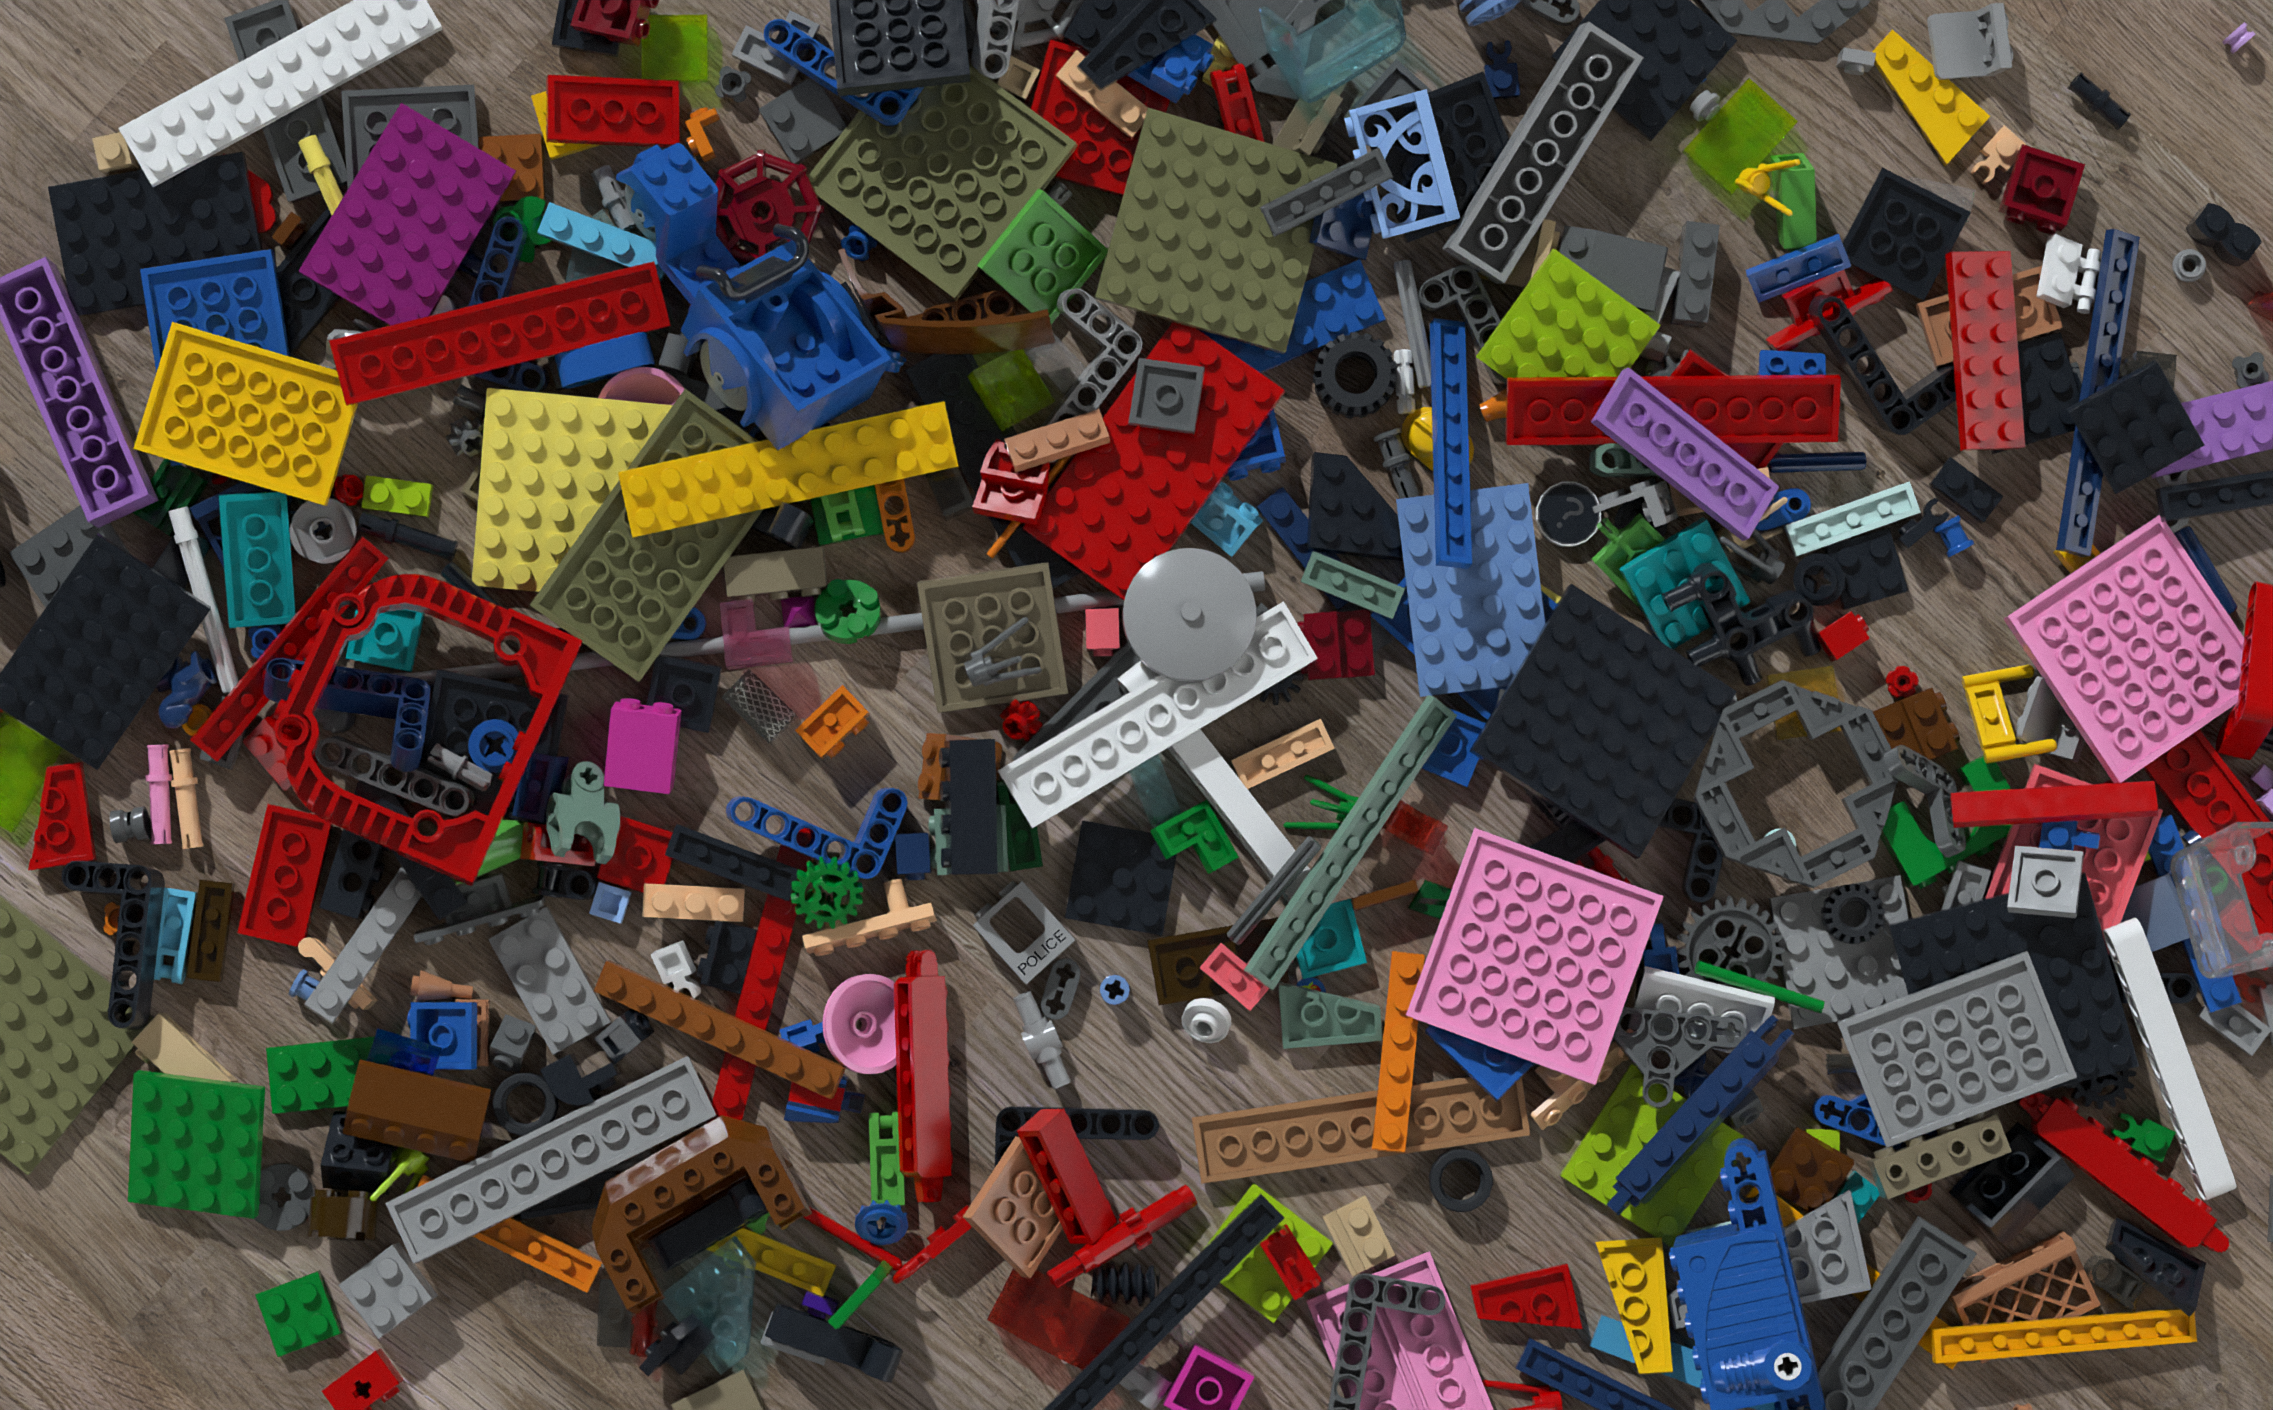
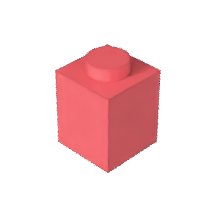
M1119 608L1085 609L1087 651H1093L1094 657L1113 656V650H1120Z

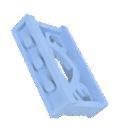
M1427 89L1348 110L1350 117L1344 118L1349 138L1355 136L1358 149L1353 150L1354 159L1367 154L1366 145L1380 148L1384 158H1386L1390 148L1397 139L1406 150L1415 154H1428L1430 159L1429 162L1421 165L1414 173L1411 180V190L1389 179L1380 184L1390 192L1381 201L1376 186L1363 192L1366 202H1373L1375 214H1371L1370 219L1374 234L1381 232L1382 239L1460 218ZM1412 101L1415 102L1416 110L1404 116L1397 123L1386 110L1387 108ZM1374 114L1383 116L1389 122L1391 129L1387 133L1382 126L1375 124L1378 134L1375 137H1369L1364 131L1365 120ZM1407 130V134L1410 137L1413 132H1419L1421 141L1418 145H1411L1402 133ZM1427 174L1433 180L1432 185L1425 187L1422 184L1423 193L1417 192L1419 178ZM1404 200L1411 202L1410 215L1404 222L1394 223L1388 219L1386 214L1388 204H1397L1398 214L1404 208ZM1418 204L1442 205L1443 214L1415 221Z

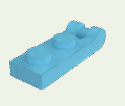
M164 887L154 980L159 981L161 978L171 979L172 983H184L198 892ZM164 955L175 956L173 966L164 965Z

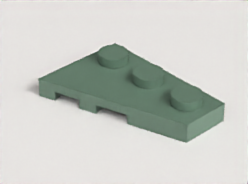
M1278 982L1283 1049L1383 1041L1379 1005Z

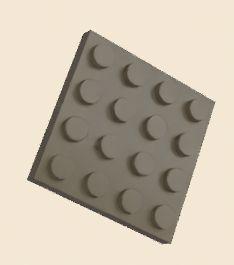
M1048 562L917 582L937 713L1009 703L1014 699L1022 701L1068 694ZM1023 617H1027L1028 623L984 656H991L995 664L1016 656L1022 657L1021 662L998 670V674L1034 667H1041L1042 672L995 682L988 686L981 684L974 687L964 666L965 662L972 660L970 653L981 649Z

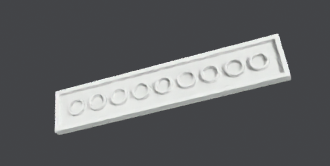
M353 0L118 129L152 187H155L441 31L442 26L427 0Z
M1283 601L1256 617L1254 634L1246 652L1234 666L1224 673L1211 679L1197 682L1176 681L1158 675L997 772L1031 829L1318 658Z

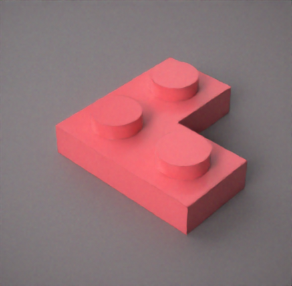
M1222 943L1217 946L1200 966L1203 972L1249 1011L1253 1009L1269 990V988L1245 972L1244 969L1247 964Z

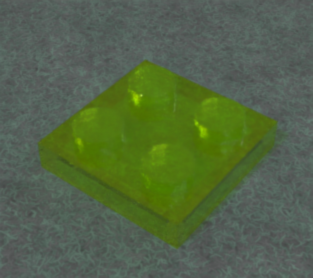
M648 15L647 20L650 22V32L646 39H642V79L709 82L708 15Z
M1023 349L1009 351L975 369L967 376L1002 432L1055 402Z

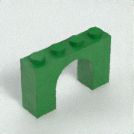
M1983 755L1956 770L1968 792L2011 789L1997 763L1986 764ZM1899 801L1890 806L1880 837L1907 886L1913 887L1918 885L1919 889H1922L1937 881L1935 876L1937 873L1947 869L1948 873L1953 872L1958 860L1965 861L1966 857L1974 853L1977 857H1980L1995 849L1993 843L2003 837L2006 840L2011 825L1974 827L1966 838V849L1948 858L1940 852L1935 843L1924 836L1906 803Z

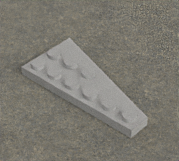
M1850 1190L1784 1227L1801 1303L1872 1290ZM1676 1289L1667 1294L1674 1329L1686 1327L1684 1318H1686L1685 1313H1688L1686 1304L1681 1305Z

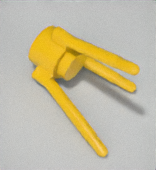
M1795 159L1772 164L1761 163L1757 169L1746 168L1740 173L1739 178L1735 180V184L1743 192L1756 196L1759 200L1765 201L1787 216H1792V210L1767 194L1770 188L1768 173L1798 166L1801 161Z

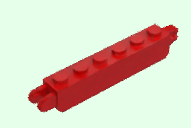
M913 950L906 956V977H899L894 983L900 1172L905 1177L914 1178L917 1202L930 1203L941 1201L943 1177L952 1176L953 1155L950 1143L952 1122L949 1113L951 1089L948 1082L950 1056L947 1051L949 1024L946 1018L948 991L945 985V976H938V963L936 962L937 955H935V952H932V950Z
M2040 1092L2025 1096L2017 1101V1104L2033 1119L2030 1124L2034 1135L2180 1246L2191 1248L2198 1247L2201 1244L2212 1252H2226L2230 1246L2229 1238L2213 1226L2217 1219L2210 1215V1212L2213 1210L2210 1206L2198 1198L2192 1201L2185 1196L2183 1192L2186 1189L2170 1177L2167 1181L2156 1173L2159 1168L2148 1159L2142 1157L2139 1161L2130 1154L2131 1146L2118 1137L2112 1140L2105 1135L2103 1131L2106 1128L2094 1118L2089 1116L2086 1120L2076 1113L2079 1107L2064 1096L2060 1100L2055 1097L2049 1098Z

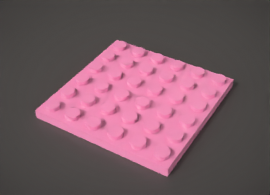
M2160 515L2004 618V621L2041 676L2044 677L2045 682L2113 783L2123 782L2238 702L2244 637L2166 522H2161Z
M1474 828L1406 1016L1596 1085L1664 896Z

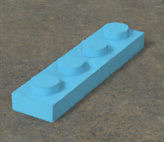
M549 202L537 232L539 236L625 268L654 261L659 281H662L665 272L661 269L656 259V242Z

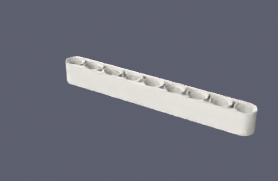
M1139 661L1117 678L1116 681L1126 695L1157 677L1158 674ZM1199 729L1167 748L1261 869L1272 880L1293 855L1295 849L1205 734ZM1308 866L1304 868L1284 892L1283 897L1288 903L1310 872Z
M2132 918L2103 930L2105 942L2199 1195L2204 1201L2236 1189L2232 1170L2140 922L2137 918Z

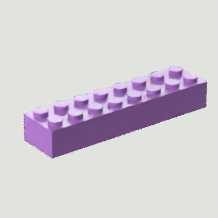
M44 257L0 277V320L87 521L100 528L159 501L137 450L133 449V440L80 318L69 298L67 288L57 265L47 257Z

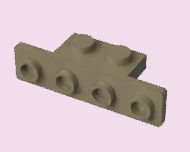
M1323 58L1272 145L1303 153L1307 156L1311 152L1316 154L1325 141L1326 137L1322 136L1327 125L1333 126L1342 112V109L1339 108L1343 100L1340 94L1349 81L1351 72L1329 58Z

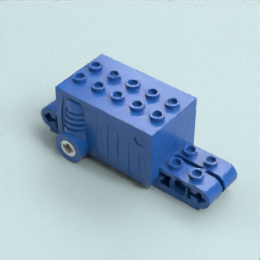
M1738 1138L1728 1145L1724 1158L1725 1167L1721 1168L1720 1172L1724 1192L1731 1191L1732 1200L1728 1201V1211L1732 1224L1677 1235L1674 1246L1670 1248L1669 1252L1673 1272L1678 1271L1680 1276L1677 1285L1681 1305L1686 1304L1688 1313H1685L1686 1318H1684L1689 1338L1694 1337L1696 1346H1693L1694 1351H1692L1696 1371L1702 1370L1703 1378L1701 1379L1700 1389L1704 1404L1709 1403L1711 1410H1738L1775 1402V1410H1799L1798 1407L1804 1406V1410H1826L1812 1350V1341L1806 1325L1766 1150L1758 1151L1757 1146L1751 1140ZM1738 1152H1742L1744 1157H1748L1747 1171L1742 1172L1741 1162L1736 1159ZM1745 1185H1752L1758 1189L1759 1193L1753 1198H1748L1741 1193L1740 1189Z

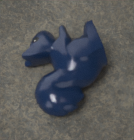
M196 650L191 653V664L188 661L183 663L181 657L178 656L156 686L158 692L172 690V693L163 699L158 711L160 720L167 728L176 729L188 722V718L193 713L192 707L203 698L210 687L217 683L211 660L209 658L203 660Z

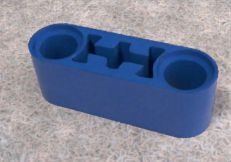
M638 332L562 352L554 356L563 389L575 388L610 379L632 368L653 367L655 365L647 332Z

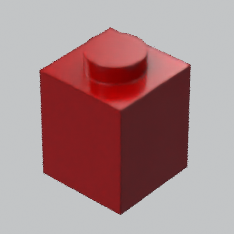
M1852 611L1815 633L1822 649L1831 662L1838 660L1870 639L1866 633L1869 631V627L1865 620L1859 614L1855 616Z

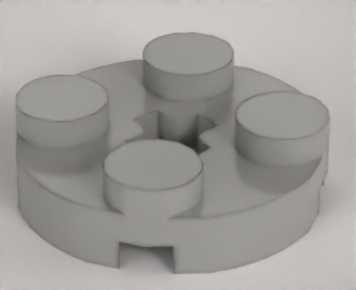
M329 498L327 506L306 501L292 517L289 529L290 539L296 551L303 557L321 564L333 563L346 556L354 545L357 534L356 519L352 511L336 498ZM324 521L325 525L330 524L333 530L329 532L328 539H324L322 535L316 536L314 530L318 528V522Z

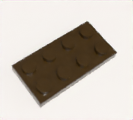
M1278 917L1261 920L1240 945L1234 943L1227 936V932L1233 925L1147 940L1158 1005L1228 994L1226 990L1203 972L1200 966L1220 943L1247 964ZM1287 970L1279 982L1289 983Z

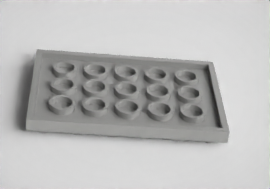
M2027 951L1837 1022L1886 1148L2077 1078Z

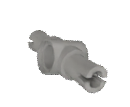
M1031 990L1014 997L1013 1000L1024 1023V1026H1022L1024 1032L1021 1035L1032 1060L1036 1059L1038 1063H1042L1053 1089L1070 1083L1071 1080L1060 1057L1062 1053L1060 1048L1063 1045L1052 1020L1048 1021L1046 1016H1042Z

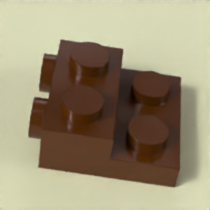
M1929 688L1873 711L1891 749L1904 745L1929 760L1958 749L1956 742L1960 740V735L1953 722L1947 723L1943 711L1947 710V704L1940 691L1935 693L1933 688Z

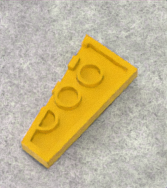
M1892 29L1872 51L1876 53L1874 65L1892 91L1896 92L1903 103V107L1922 130V135L1928 143H1931L1939 155L1938 158L1945 167L1988 120L1990 115L1949 79H1937L1934 74L1933 65Z
M1662 1237L1595 1242L1639 1375L1673 1372Z

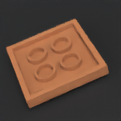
M1015 1136L963 1218L1022 1277L1031 1278L1063 1228L1020 1137Z

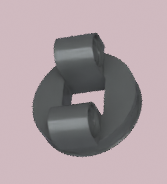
M682 332L679 335L668 333L658 364L659 367L666 369L667 373L674 376L685 389L716 411L730 409L731 407L727 406L717 397L709 384L691 379L699 351L687 357L684 354V350L689 340Z

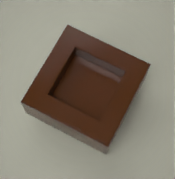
M291 211L272 235V238L288 250L291 245L295 247L306 234L304 229L308 224Z

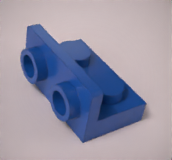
M1761 350L1759 353V370L1757 375H1826V356L1821 353Z

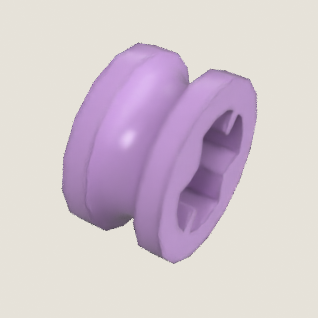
M2245 22L2222 41L2224 45L2229 44L2231 46L2230 52L2232 54L2255 35L2253 31H2247V24Z

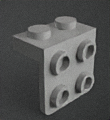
M2004 2L1991 3L1977 11L1939 13L1928 17L1927 24L1934 74L1937 79L1995 76L2012 68L2013 50L2009 45L2007 31L2009 20L2005 13Z
M2037 676L2034 683L2028 689L2027 703L2023 715L2017 721L2016 737L2024 743L2054 739L2057 742V749L2054 752L2044 754L2078 763L2085 740L2045 682L2044 677Z

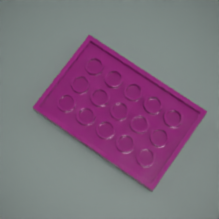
M400 103L300 267L299 273L388 326L430 316L515 176L516 170L403 103Z

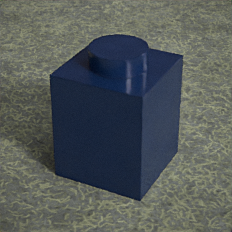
M930 833L895 834L897 874L905 875V881L925 880V873H932Z

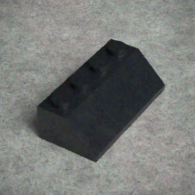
M995 739L944 741V748L939 750L940 768H945V781L940 782V800L945 801L946 812L940 818L941 834L946 835V848L941 849L942 868H947V875L998 874Z

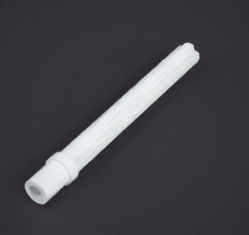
M188 506L168 511L175 533L174 539L176 544L178 543L193 595L211 607V610L202 621V625L222 692L229 694L239 682L197 541L198 533L194 529Z

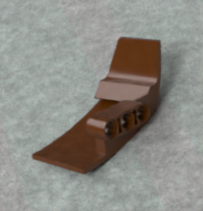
M845 248L838 250L860 304L883 338L894 350L925 354H986L1022 350L1055 343L1048 309L1015 315V307L1011 296L1002 290H994L932 306L923 313L907 317L904 308L887 293H867L862 288L853 271ZM996 302H1005L1009 306L1007 311L1001 315L991 312V307ZM965 310H972L977 314L974 320H959L960 314ZM934 318H940V319H942L943 321H930V320H931V319H934Z

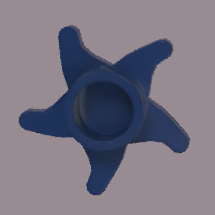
M1706 1053L1674 1078V1085L1683 1086L1688 1099L1698 1089L1699 1085L1710 1076L1703 1068Z

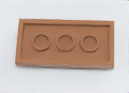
M2042 266L2012 274L2017 342L2063 328L2056 305L2036 297ZM1948 294L1917 303L1915 307L1935 368L1952 363L1953 349Z

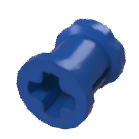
M1959 515L1933 528L1935 533H1939L1948 550L1946 553L1948 558L1975 544L1965 534L1960 524L1961 519Z

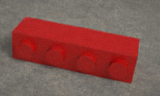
M1041 1109L1019 1128L1017 1133L1070 1244H1094L1117 1220L1065 1110Z

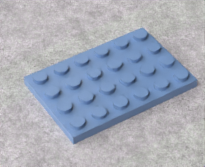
M1528 483L1470 490L1472 565L1468 569L1436 566L1434 495L1396 499L1420 697L1508 686L1545 625Z

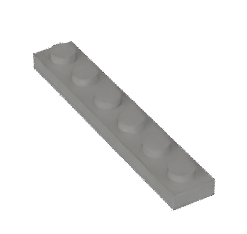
M403 867L400 868L304 1004L305 1007L331 1024L337 1019L423 897Z

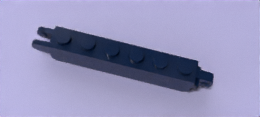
M1774 1015L1765 1020L1755 1032L1751 1030L1619 1173L1616 1177L1618 1181L1613 1186L1617 1193L1607 1203V1206L1619 1216L1630 1204L1636 1208L1641 1203L1643 1205L1648 1203L1777 1063L1779 1052L1789 1043L1794 1033L1790 1029L1783 1031L1771 1046L1763 1041L1777 1025L1778 1019Z

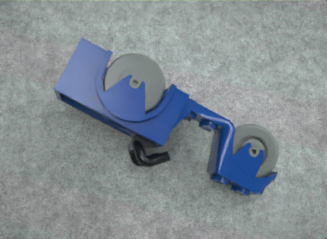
M676 143L662 150L657 144L637 154L631 167L617 173L616 180L626 184V203L634 223L646 238L656 242V259L659 266L691 304L688 309L689 313L680 330L689 340L684 354L689 357L700 351L702 370L713 392L723 403L738 411L746 410L740 421L743 427L755 422L778 451L803 437L809 431L817 429L870 399L891 358L863 325L859 311L848 292L833 277L819 271L808 258L809 243L807 237L800 229L776 224L773 228V234L776 237L791 241L741 267L716 236L718 188L684 145Z

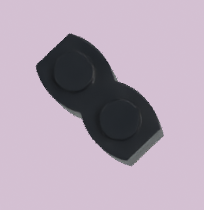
M2208 203L2199 209L2186 227L2188 234L2196 242L2212 247L2215 254L2222 261L2232 266L2239 267L2247 262L2262 243L2260 237L2253 229L2244 224L2235 223L2228 211L2212 203Z

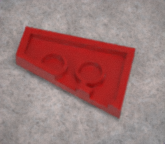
M76 762L47 767L40 802L39 822L37 829H35L33 840L35 841L32 859H30L28 870L64 866L71 861H97L83 763Z
M1567 1263L1469 1285L1478 1319L1583 1329Z

